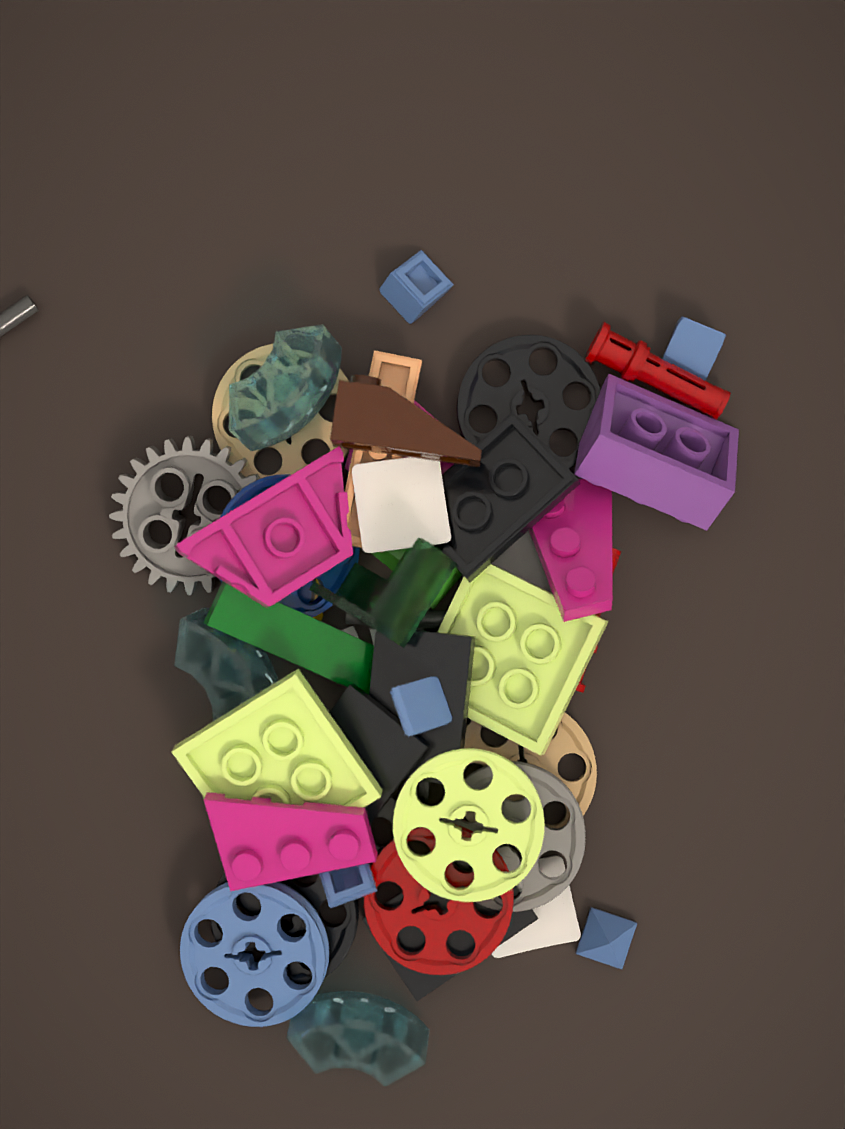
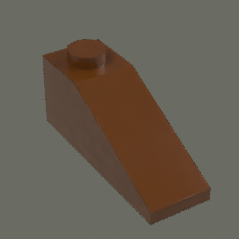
M352 375L351 382L339 380L330 436L333 447L340 446V448L480 467L482 450L390 387L381 386V379L367 375Z

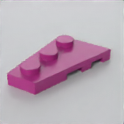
M578 479L580 484L529 529L563 622L612 610V491L602 486L593 485L585 479Z
M207 792L204 798L230 892L376 862L378 853L367 812L363 807L304 802L303 805L273 803L271 798L261 797L242 800L225 798V794Z

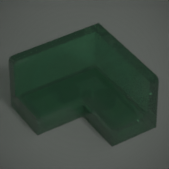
M418 538L411 548L406 549L387 580L355 562L336 594L315 581L309 590L341 612L400 647L405 648L457 563L428 541Z

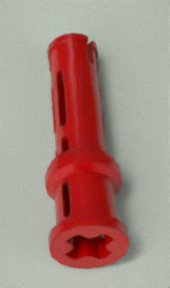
M606 322L601 324L585 355V361L589 363L597 361L621 373V379L627 382L629 380L633 382L635 379L647 383L671 397L700 410L715 420L722 414L730 398V391L713 385L687 370L663 360L650 352L651 348L647 346L646 342L639 340L635 343L611 331L610 324Z

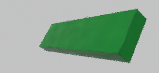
M222 581L204 620V624L343 686L349 687V685L355 683L369 695L374 645L282 603L276 602L272 606L265 608Z

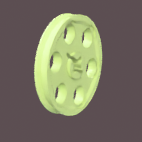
M455 749L441 753L426 761L405 783L394 809V842L405 868L427 890L454 901H484L511 890L527 876L534 866L541 851L544 838L543 807L531 780L517 765L507 758L483 749ZM473 761L487 763L493 772L491 783L483 789L471 788L465 782L464 769ZM433 777L442 782L445 788L443 801L437 805L430 806L419 800L416 789L422 779ZM512 794L523 795L531 804L530 815L522 822L509 821L502 813L503 801ZM466 811H472L476 813L475 819L477 822L482 823L484 827L497 828L498 831L483 829L482 831L474 830L471 838H465L462 836L461 827L455 826L453 822L441 821L440 818L455 821V818L463 819ZM416 827L428 828L435 836V848L432 852L425 855L415 854L410 850L407 843L409 832ZM512 844L519 849L522 862L518 868L505 872L494 865L492 855L498 846ZM463 860L472 866L474 879L468 886L456 888L447 882L445 869L453 861Z

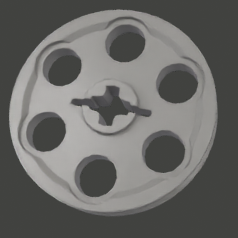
M511 761L531 780L540 797L542 807L549 802L559 801L565 804L570 812V819L563 827L551 828L544 823V838L539 856L530 872L522 880V891L518 896L514 897L513 912L534 909L552 901L569 886L582 863L585 850V824L577 800L559 778L536 765ZM487 765L472 772L464 779L471 788L483 789L491 783L493 772L491 767ZM526 797L517 801L505 798L502 803V813L509 821L522 822L530 815L531 804ZM440 818L441 821L453 822L455 825L472 831H482L483 829L498 831L497 828L484 827L482 823L477 821L467 822L457 818L454 821ZM502 844L496 848L506 863L509 872L519 867L522 860L516 848L514 849L511 844ZM549 850L560 852L567 861L565 872L557 877L544 875L538 866V860L544 852ZM501 896L476 902L498 911L503 907Z

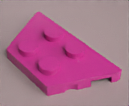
M338 446L179 542L174 548L180 555L265 608L272 606L353 555L351 530L347 525V514L349 512L347 492H344L342 475L343 451Z

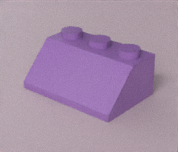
M608 374L579 443L574 475L587 480L593 485L607 488L630 498L636 503L647 505L671 515L681 522L690 523L707 531L735 493L739 429Z

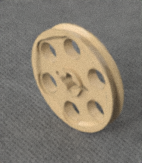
M274 343L248 352L228 369L215 393L212 407V424L219 448L222 450L226 446L232 447L228 460L232 464L243 458L248 460L241 471L245 477L253 474H258L260 476L259 479L272 476L259 473L255 466V458L258 452L265 448H274L282 456V466L273 475L294 474L307 466L303 460L302 451L308 442L321 440L328 445L330 451L337 448L333 447L330 440L333 422L324 420L321 417L319 405L326 396L337 395L339 380L348 381L347 377L329 357L301 344ZM298 358H308L315 364L316 375L308 384H296L289 378V366ZM251 366H260L268 373L267 386L260 392H248L241 384L243 372ZM280 389H283L284 401L288 404L290 410L299 412V418L291 420V428L289 429L292 440L291 444H288L287 433L283 429L282 424L272 421V415L280 412L279 405L282 404L279 393ZM234 411H243L251 419L249 433L241 438L229 436L224 428L226 417ZM341 448L345 459L350 449Z
M564 713L545 754L540 756L523 747V756L527 763L541 767L559 778L572 792L579 804L582 815H584L591 803L596 787V759L591 743L583 729L567 713ZM473 720L466 725L464 748L491 751L510 761L520 759L519 744L507 739L499 746L487 745L481 738L480 731L482 725ZM569 753L580 755L585 762L583 775L573 781L562 778L558 773V762L564 755ZM473 761V762L469 763V764L478 763V764H481V765H483V766H487V765H488L487 763L482 762V761ZM512 794L506 798L517 801L524 798V796ZM565 805L566 813L561 822L555 825H546L551 828H560L566 825L570 819V812ZM466 811V819L469 822H475L476 813Z

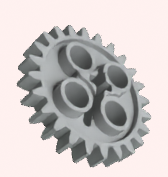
M187 436L184 439L182 449L179 450L175 441L170 438L165 440L164 455L152 445L146 448L149 463L137 457L130 461L137 473L136 476L126 473L119 476L118 479L128 490L127 492H115L111 496L116 502L123 504V509L109 514L110 519L123 522V528L113 533L112 537L113 539L127 538L129 545L121 551L120 556L126 557L135 554L138 560L134 564L132 571L136 573L147 566L151 570L148 584L153 585L163 576L167 578L166 588L167 592L170 593L176 588L179 581L184 582L187 595H192L195 592L198 581H201L207 593L214 590V577L216 576L184 556L179 557L174 546L178 544L186 524V517L180 515L179 510L185 509L191 503L196 474L200 473L204 477L202 488L194 506V514L201 516V520H197L189 527L187 538L219 519L223 512L214 509L209 504L207 499L208 491L212 486L216 485L226 488L231 498H233L241 489L259 479L260 476L258 474L244 477L241 473L248 461L246 458L234 464L228 461L232 447L226 446L217 455L213 453V439H206L199 450L196 449L193 436ZM165 473H174L182 479L184 491L180 498H171L162 491L161 479ZM153 520H161L169 525L172 531V539L169 544H158L151 538L149 526Z

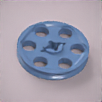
M228 882L209 892L187 919L180 941V960L189 987L207 1009L224 1020L235 1024L265 1027L291 1019L304 1010L315 997L328 969L329 941L325 926L315 908L293 888L281 882H274L230 892ZM244 892L255 895L260 901L261 912L255 916H246L241 913L236 905L237 895ZM286 914L300 916L306 924V933L300 937L287 935L282 930L281 917ZM205 919L217 922L222 928V940L214 943L204 940L198 931L199 922ZM251 942H255L257 950L265 951L259 962L254 961L253 954L244 952ZM297 961L306 964L312 972V981L303 985L294 983L287 975V965ZM218 967L225 971L229 978L228 987L224 989L210 987L204 977L205 969ZM255 988L265 989L273 998V1007L265 1011L254 1008L248 998L249 991Z

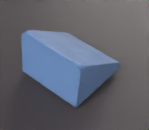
M420 250L390 273L380 287V293L411 324L446 294L454 284Z
M681 317L676 323L662 359L706 381L723 345L726 334L686 317Z
M436 676L391 688V695L404 733L408 737L444 726L452 721V715L441 683Z

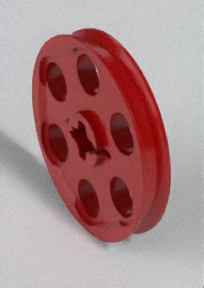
M459 826L462 828L463 837H472L474 831ZM416 827L408 834L407 843L418 840L427 844L430 852L435 848V836L428 828ZM394 839L383 848L377 856L376 862L371 866L376 887L383 882L391 881L397 883L403 890V902L393 908L385 907L379 903L376 892L364 896L365 915L374 938L381 948L401 965L430 975H449L463 972L488 958L504 938L513 912V888L500 895L503 907L499 913L491 916L481 914L475 907L474 902H461L450 899L446 903L447 910L442 911L438 905H426L422 909L414 911L413 909L425 904L432 892L419 884L405 868L397 852ZM495 849L492 855L494 865L501 871L509 872L502 856ZM451 862L445 869V877L451 886L456 888L466 887L473 881L474 871H463L454 862ZM407 926L419 928L426 938L425 946L417 952L404 950L398 942V933L402 928ZM463 930L470 933L475 941L473 952L463 957L453 954L447 945V938L452 932Z

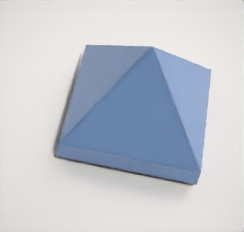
M369 863L319 873L330 908L378 891Z
M590 907L576 954L623 969L637 922Z

